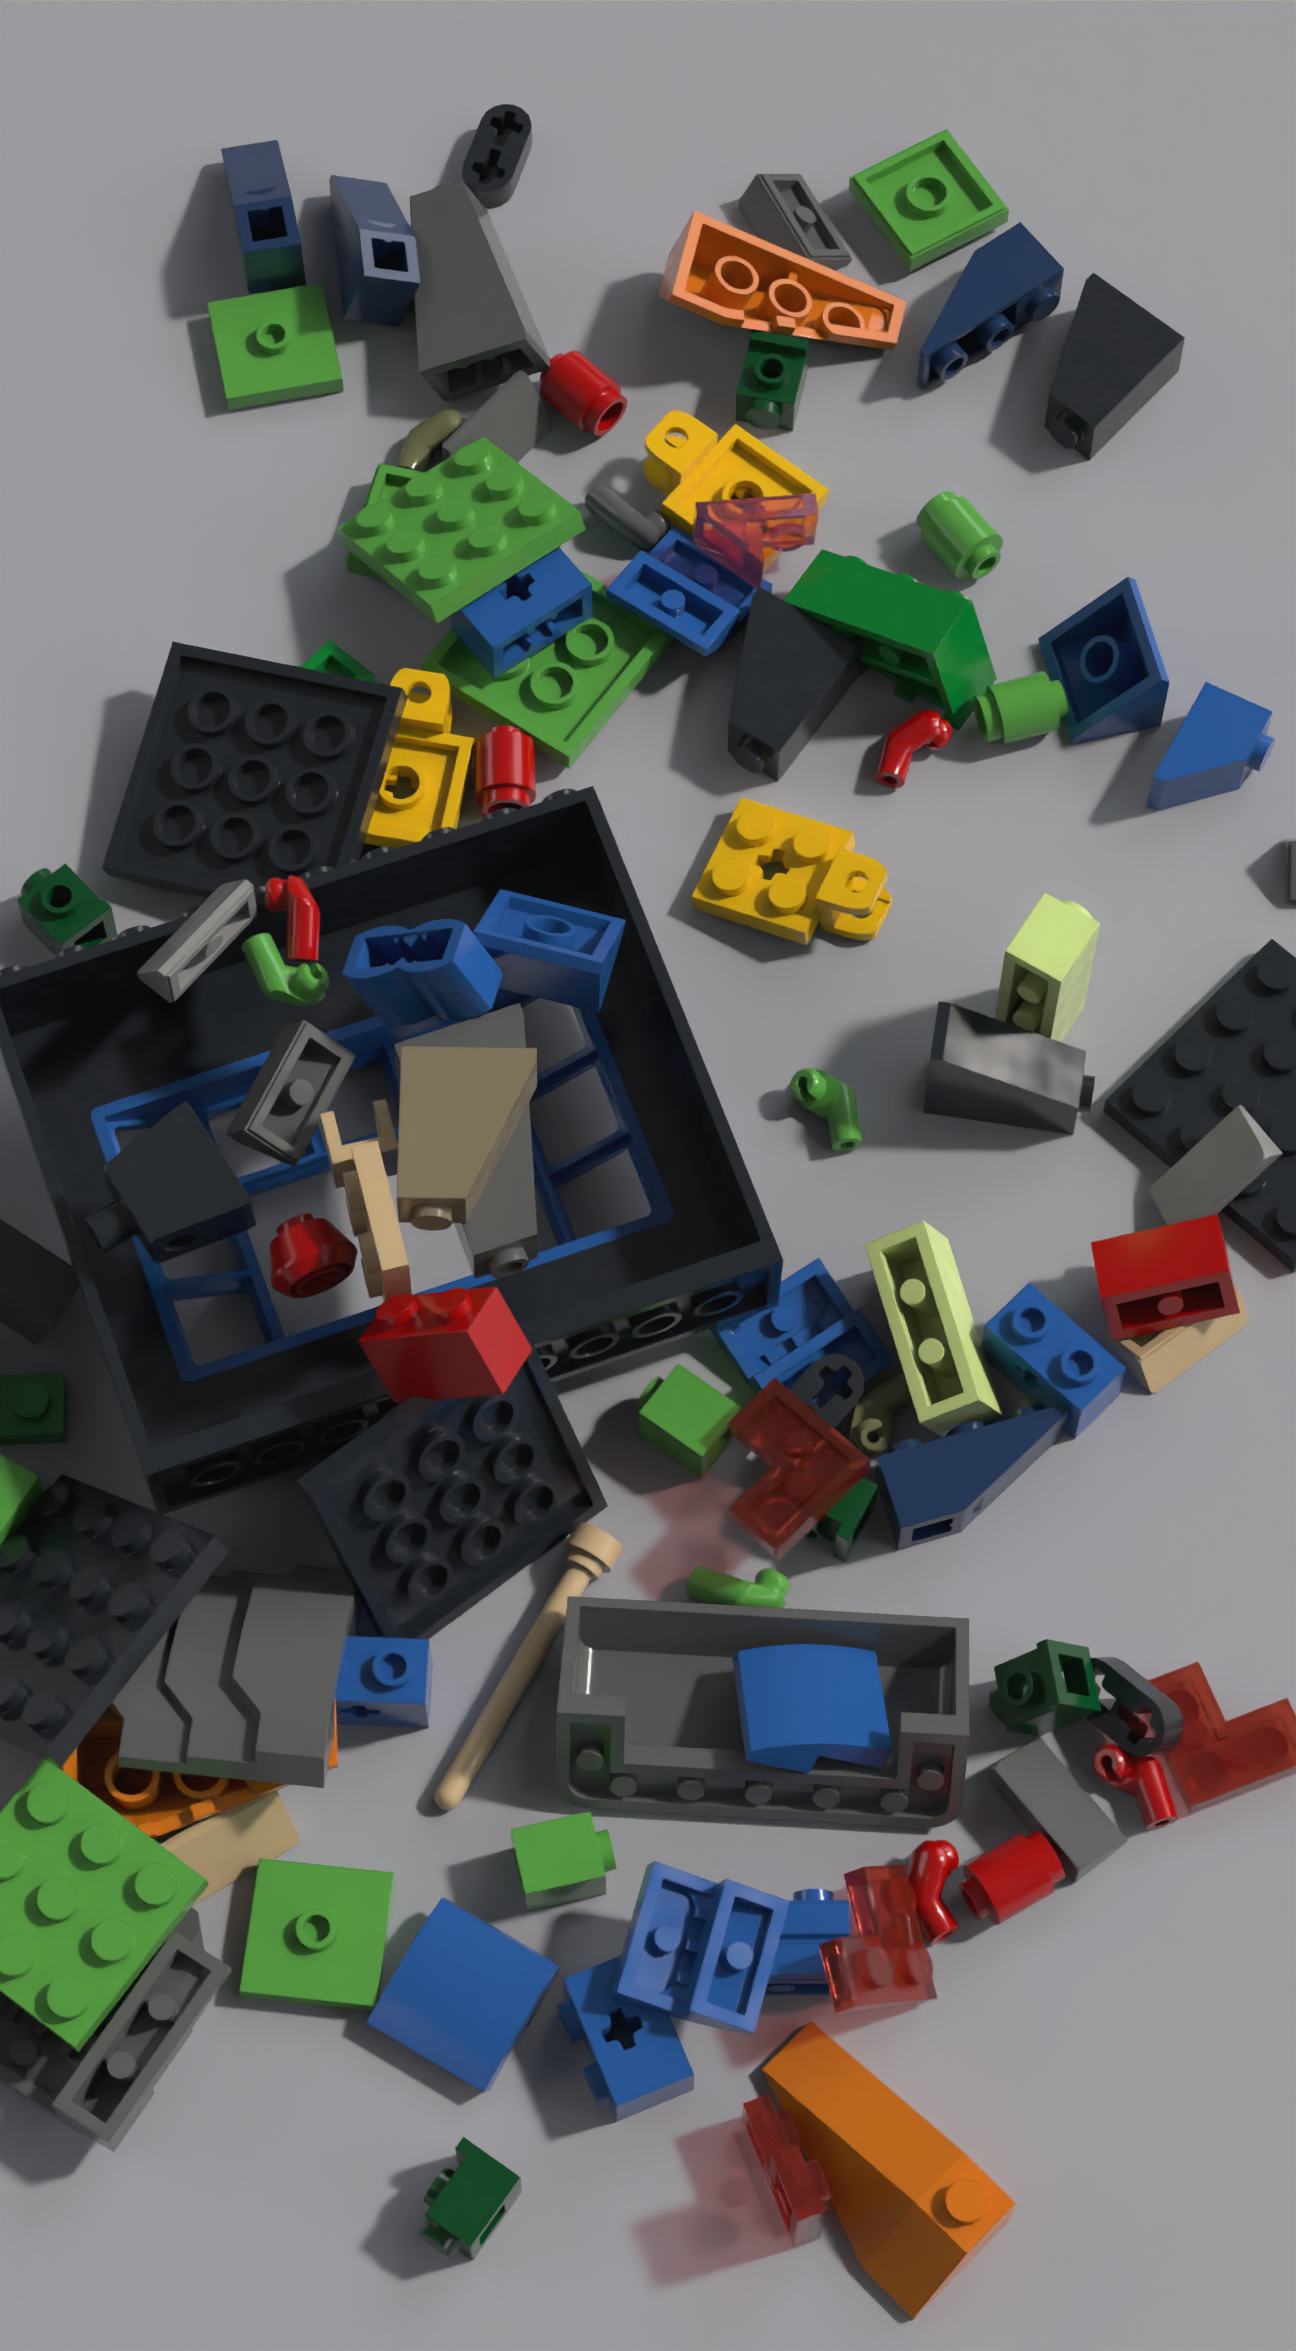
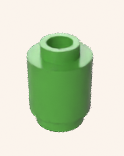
M945 491L933 497L919 512L916 523L921 529L922 540L957 579L966 580L972 577L980 579L989 574L999 563L1001 558L999 552L1003 545L1002 537L965 497H957L953 492Z
M1044 671L989 685L986 687V693L973 697L977 724L986 743L999 740L1002 745L1059 730L1060 717L1068 714L1067 701L1060 681H1050Z

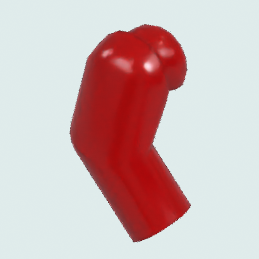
M920 710L892 729L885 739L875 775L877 782L890 788L903 787L913 753L923 745L932 751L945 747L952 735L950 723L941 719L937 711Z
M289 875V880L271 878L266 882L265 907L272 913L287 912L286 960L318 962L320 911L310 890L302 878Z
M1116 1743L1103 1745L1096 1751L1092 1760L1096 1776L1107 1785L1137 1798L1147 1829L1161 1828L1178 1820L1177 1811L1163 1768L1153 1756H1134Z
M941 1839L936 1841L926 1840L913 1850L901 1889L904 1901L931 1945L949 1938L960 1928L941 1896L947 1876H950L952 1870L958 1868L959 1855L952 1843Z

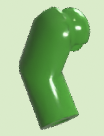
M268 933L257 934L242 944L241 949L261 992L267 998L306 1008L318 1004L325 997L330 978L328 972L320 964L313 962L310 967L305 963L299 967L285 965L271 935Z
M803 1068L797 1071L790 1082L792 1096L797 1099L802 1107L828 1122L832 1149L837 1152H849L860 1148L863 1145L856 1097L852 1088L818 1069Z
M697 1566L691 1573L687 1585V1593L690 1598L707 1604L783 1608L786 1605L783 1598L790 1589L788 1578L782 1573L769 1568L760 1570L755 1576L754 1583L703 1566Z

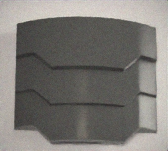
M298 1564L294 1573L285 1575L232 1570L228 1577L211 1575L109 1705V1708L124 1722L118 1754V1767L324 1788L334 1742V1707L337 1686L348 1636H356L363 1606L357 1596L356 1589L350 1583L344 1569Z
M192 1907L79 2052L0 1993V2082L64 2124L114 2152L155 2094L153 2088L193 2032L192 2027L232 1971L230 1966L205 1951L198 1911Z

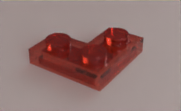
M773 1378L728 1422L731 1434L770 1467L729 1508L731 1519L778 1561L872 1470L870 1459L776 1378Z
M1199 1662L1148 1680L1174 1701L1183 1717V1734L1180 1743L1173 1751L1163 1755L1189 1814L1296 1772V1715L1288 1698L1226 1721ZM1152 1713L1144 1714L1148 1724L1153 1715ZM1149 1724L1151 1731L1155 1736L1156 1731Z
M904 1864L866 1866L844 1873L843 1876L858 1936L839 1937L819 1944L835 2013L915 2006L938 1999L932 1978V1960L924 1946L915 1910L916 1895L908 1881Z
M769 2094L743 2103L742 2121L794 2249L820 2239L824 2215L829 2214L826 2202L831 2200V2193L818 2161L814 2159L805 2163L800 2151L802 2148L800 2136L787 2108L776 2112Z

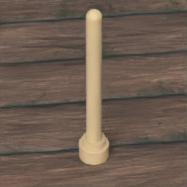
M578 1522L565 1543L564 1547L568 1551L563 1560L567 1565L566 1570L435 1791L434 1799L441 1809L452 1810L461 1802L565 1624L568 1596L580 1597L590 1579L596 1581L602 1572L610 1573L623 1551L622 1545L600 1528L585 1522Z

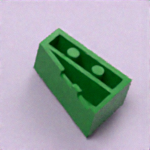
M821 549L783 600L860 645L859 675L862 676L866 669L870 668L898 684L894 689V695L911 703L914 697L918 695L946 711L943 719L948 721L951 727L958 731L974 711L973 697L986 693V687L992 685L997 679L973 602L955 590L943 591L920 583L908 574L900 572L894 574L870 566L856 556L844 557Z

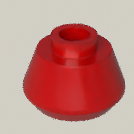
M304 1213L287 1219L277 1227L276 1232L278 1236L270 1243L271 1284L277 1292L292 1299L311 1297L335 1287L353 1272L358 1250L330 1220L326 1218L315 1219L313 1214Z

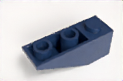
M278 140L221 149L248 293L255 294L306 285L301 240Z
M331 175L329 185L343 319L400 326L420 285L415 235L387 183Z
M1021 222L975 250L920 350L917 385L921 390H924L939 379L948 380L954 377L963 369L967 361L986 349L988 351L998 349L1007 342L1013 332L1032 320L1038 322L1045 319L1058 306L1064 268Z
M1042 1403L1027 1405L1012 1412L1008 1417L1009 1419L984 1426L982 1421L963 1423L952 1428L946 1434L947 1437L923 1444L920 1439L903 1440L889 1446L884 1451V1455L877 1456L874 1481L878 1485L877 1490L897 1549L901 1550L961 1533L1063 1436L1068 1415L1065 1403L1046 1408V1405Z

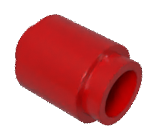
M571 351L565 355L560 353L550 359L551 368L542 371L540 374V381L542 382L540 386L541 398L582 432L591 431L596 436L608 433L622 418L627 407V399L621 395L620 385L578 351Z
M496 726L488 729L473 744L475 801L481 806V813L484 817L503 808L519 810L528 807L536 799L535 747L533 739L513 726Z
M1035 1831L1026 1837L1018 1833L963 1865V1873L966 1880L958 1886L966 1905L978 1920L988 1916L994 1924L1000 1925L1054 1893V1884L1065 1878V1872L1056 1852L1041 1832Z

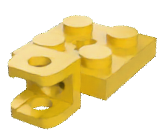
M669 411L645 437V450L649 457L643 462V474L654 488L667 496L662 503L661 511L668 518L669 522L760 577L827 503L829 489L737 424H734L717 443L718 434L702 422L685 412ZM670 433H680L684 435L686 439L675 435H667ZM749 494L757 498L755 501L756 510L751 512L736 510L734 508L735 503L730 499L733 496L745 499Z
M410 668L400 669L390 683V686L403 688L408 698L365 838V844L398 849L421 841L425 835L434 830L445 827L457 829L473 759L474 738L450 734L453 712L447 677L440 673ZM422 686L427 688L431 695L412 692L411 689ZM400 777H409L412 788L417 791L405 799L393 798V793L385 791L386 786L397 785Z
M742 797L691 896L695 910L804 945H808L819 920L821 930L862 941L876 938L892 906V899L890 893L883 887L888 879L886 868L879 861L871 857L853 852L856 846L854 832ZM779 861L783 862L784 867L789 870L786 874L776 873L772 880L763 879L764 874L761 867L769 862ZM871 913V914H870L869 916H867L866 918H861V919L855 918V917L852 916V915H867V914Z

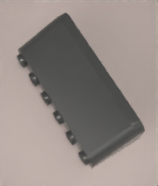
M568 1596L557 1703L555 1776L556 1790L568 1803L589 1809L922 1828L944 1826L959 1816L963 1804L969 1745V1618ZM790 1644L835 1645L875 1651L892 1746V1753L882 1769L823 1756L817 1758L809 1773L747 1761L745 1759L732 1661L737 1651Z

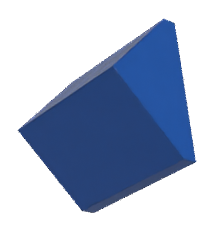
M1126 577L1038 638L1051 681L1059 680L1063 687L1068 707V714L1063 716L1070 740L1075 743H1083L1161 726L1170 682L1136 580Z
M500 889L476 926L473 934L504 972L499 988L599 1013L626 920Z

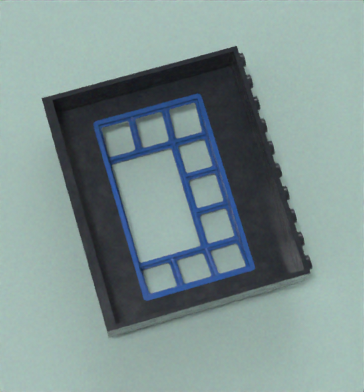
M594 786L578 791L570 788L558 790L545 797L541 803L519 810L514 808L499 809L488 814L479 823L457 830L452 827L440 828L428 833L419 842L398 849L393 847L377 848L365 854L360 861L335 869L330 866L318 867L305 873L301 878L306 883L320 911L318 962L315 963L324 967L330 978L329 987L326 989L323 1000L310 1007L302 1008L264 996L241 949L242 944L249 938L257 934L268 933L271 935L285 965L299 967L305 963L310 967L313 963L286 960L287 912L272 913L265 907L266 886L254 888L257 916L175 1002L169 1003L139 979L137 972L200 906L184 911L176 920L155 927L140 925L128 928L118 934L114 940L92 947L77 945L66 948L57 953L52 960L30 967L15 965L0 970V1054L156 1512L164 1515L323 1461L402 1404L393 1401L358 1342L375 1318L376 1310L379 1306L285 1337L247 1230L228 1237L239 1266L237 1271L168 1279L163 1273L161 1264L155 1263L137 1235L110 1251L103 1253L92 1238L84 1222V1218L115 1201L108 1190L103 1172L107 1162L121 1152L115 1132L151 1128L179 1104L188 1101L216 1144L208 1122L209 1119L240 1108L283 1028L286 1025L303 1019L356 1055L348 1072L375 1063L380 1064L399 1111L400 1079L396 1071L394 1044L469 1019L446 1020L434 1016L424 1022L409 1026H392L383 1023L342 974L354 938L370 929L382 926H400L411 930L430 921L454 919L465 923L473 933L500 889L626 920L600 1012L597 1013L572 1006L585 1039L584 1048L537 1074V1088L529 1101L530 1104L596 1067L618 1123V1128L614 1133L552 1166L546 1160L530 1118L534 1186L557 1246L538 1252V1258L530 1260L529 1265L525 1269L514 1275L504 1278H493L489 1274L477 1279L470 1275L416 1294L445 1292L457 1287L476 1289L497 1286L517 1323L530 1335L551 1382L778 1306L783 1268L782 1255ZM498 988L492 1009L484 1014L518 1003L523 1008L539 998ZM399 1125L393 1127L398 1143ZM317 1127L306 1148V1154L301 1157L297 1166L292 1167L286 1163H280L238 1177L249 1197L331 1171L326 1146L319 1128ZM374 1132L344 1142L342 1145L377 1138L378 1133ZM628 1150L650 1205V1214L577 1239L558 1191L559 1188ZM237 1293L247 1294L250 1297L266 1344L201 1366L197 1365L191 1354L174 1301Z

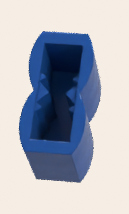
M454 919L430 921L411 930L400 926H382L365 931L354 938L342 972L383 1023L392 1026L414 1025L434 1016L446 1020H465L482 1015L492 1009L504 973L465 923Z

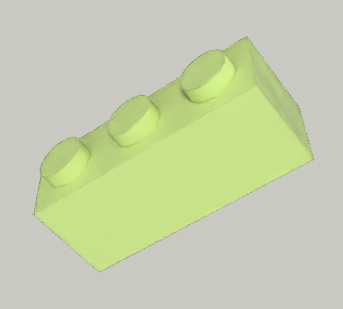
M1044 893L1005 950L995 1019L1062 1042L1084 1009L1101 923L1094 920L1090 913L1079 904L1069 900L1060 901Z
M923 1220L866 1243L865 1248L919 1423L944 1438L947 1437L946 1434L952 1428L971 1421H982L985 1423L1004 1416L948 1238Z

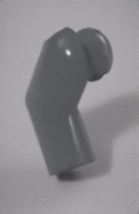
M603 484L592 487L585 497V506L588 511L640 549H654L671 529V524L662 511L650 509L643 516Z

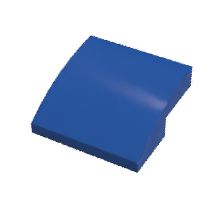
M673 526L649 554L640 550L606 589V597L706 657L727 643L747 625L753 594L759 587L771 593L773 584L755 575L678 527Z
M817 1258L781 1281L778 1306L709 1329L734 1367L767 1410L776 1403L810 1365L823 1356L839 1354L852 1359L861 1369L864 1382L895 1362L861 1309L858 1308L855 1311L852 1309L820 1258ZM838 1370L829 1376L820 1371L818 1375L822 1378L824 1385L812 1399L819 1407L836 1394L841 1397L845 1395L841 1385L846 1379ZM802 1410L796 1417L786 1423L779 1418L776 1421L786 1432H789L810 1417Z
M820 1644L776 1645L737 1651L732 1661L745 1759L747 1761L809 1773L817 1758L823 1756L882 1769L892 1753V1746L875 1651Z
M653 1861L646 1866L609 1997L697 2024L746 2035L754 2034L790 1901L729 1879L716 1883Z
M441 1898L407 1950L366 2023L480 2091L486 2092L491 2089L522 2029L530 2025L561 1965L448 1899Z

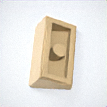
M1235 1287L1240 1310L1238 1314L1112 1341L1109 1329L1101 1335L1103 1341L1141 1385L1150 1392L1156 1393L1244 1328L1249 1322V1317L1240 1290Z
M274 1791L209 1816L160 1845L207 1880L209 1885L193 1904L194 1906L256 1870L259 1858L273 1860L292 1849L299 1843V1837L278 1791Z

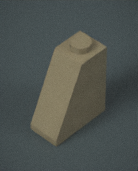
M401 1046L397 1209L399 1222L411 1223L415 1228L429 1231L447 1229L452 1223H467L537 1088V1048Z

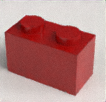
M1218 1214L1091 1242L1100 1299L1112 1341L1240 1313L1229 1256Z
M497 1286L476 1289L457 1287L445 1292L416 1295L400 1293L388 1297L378 1307L375 1318L358 1341L395 1403H404L410 1397L442 1400L502 1395L532 1351L529 1342Z

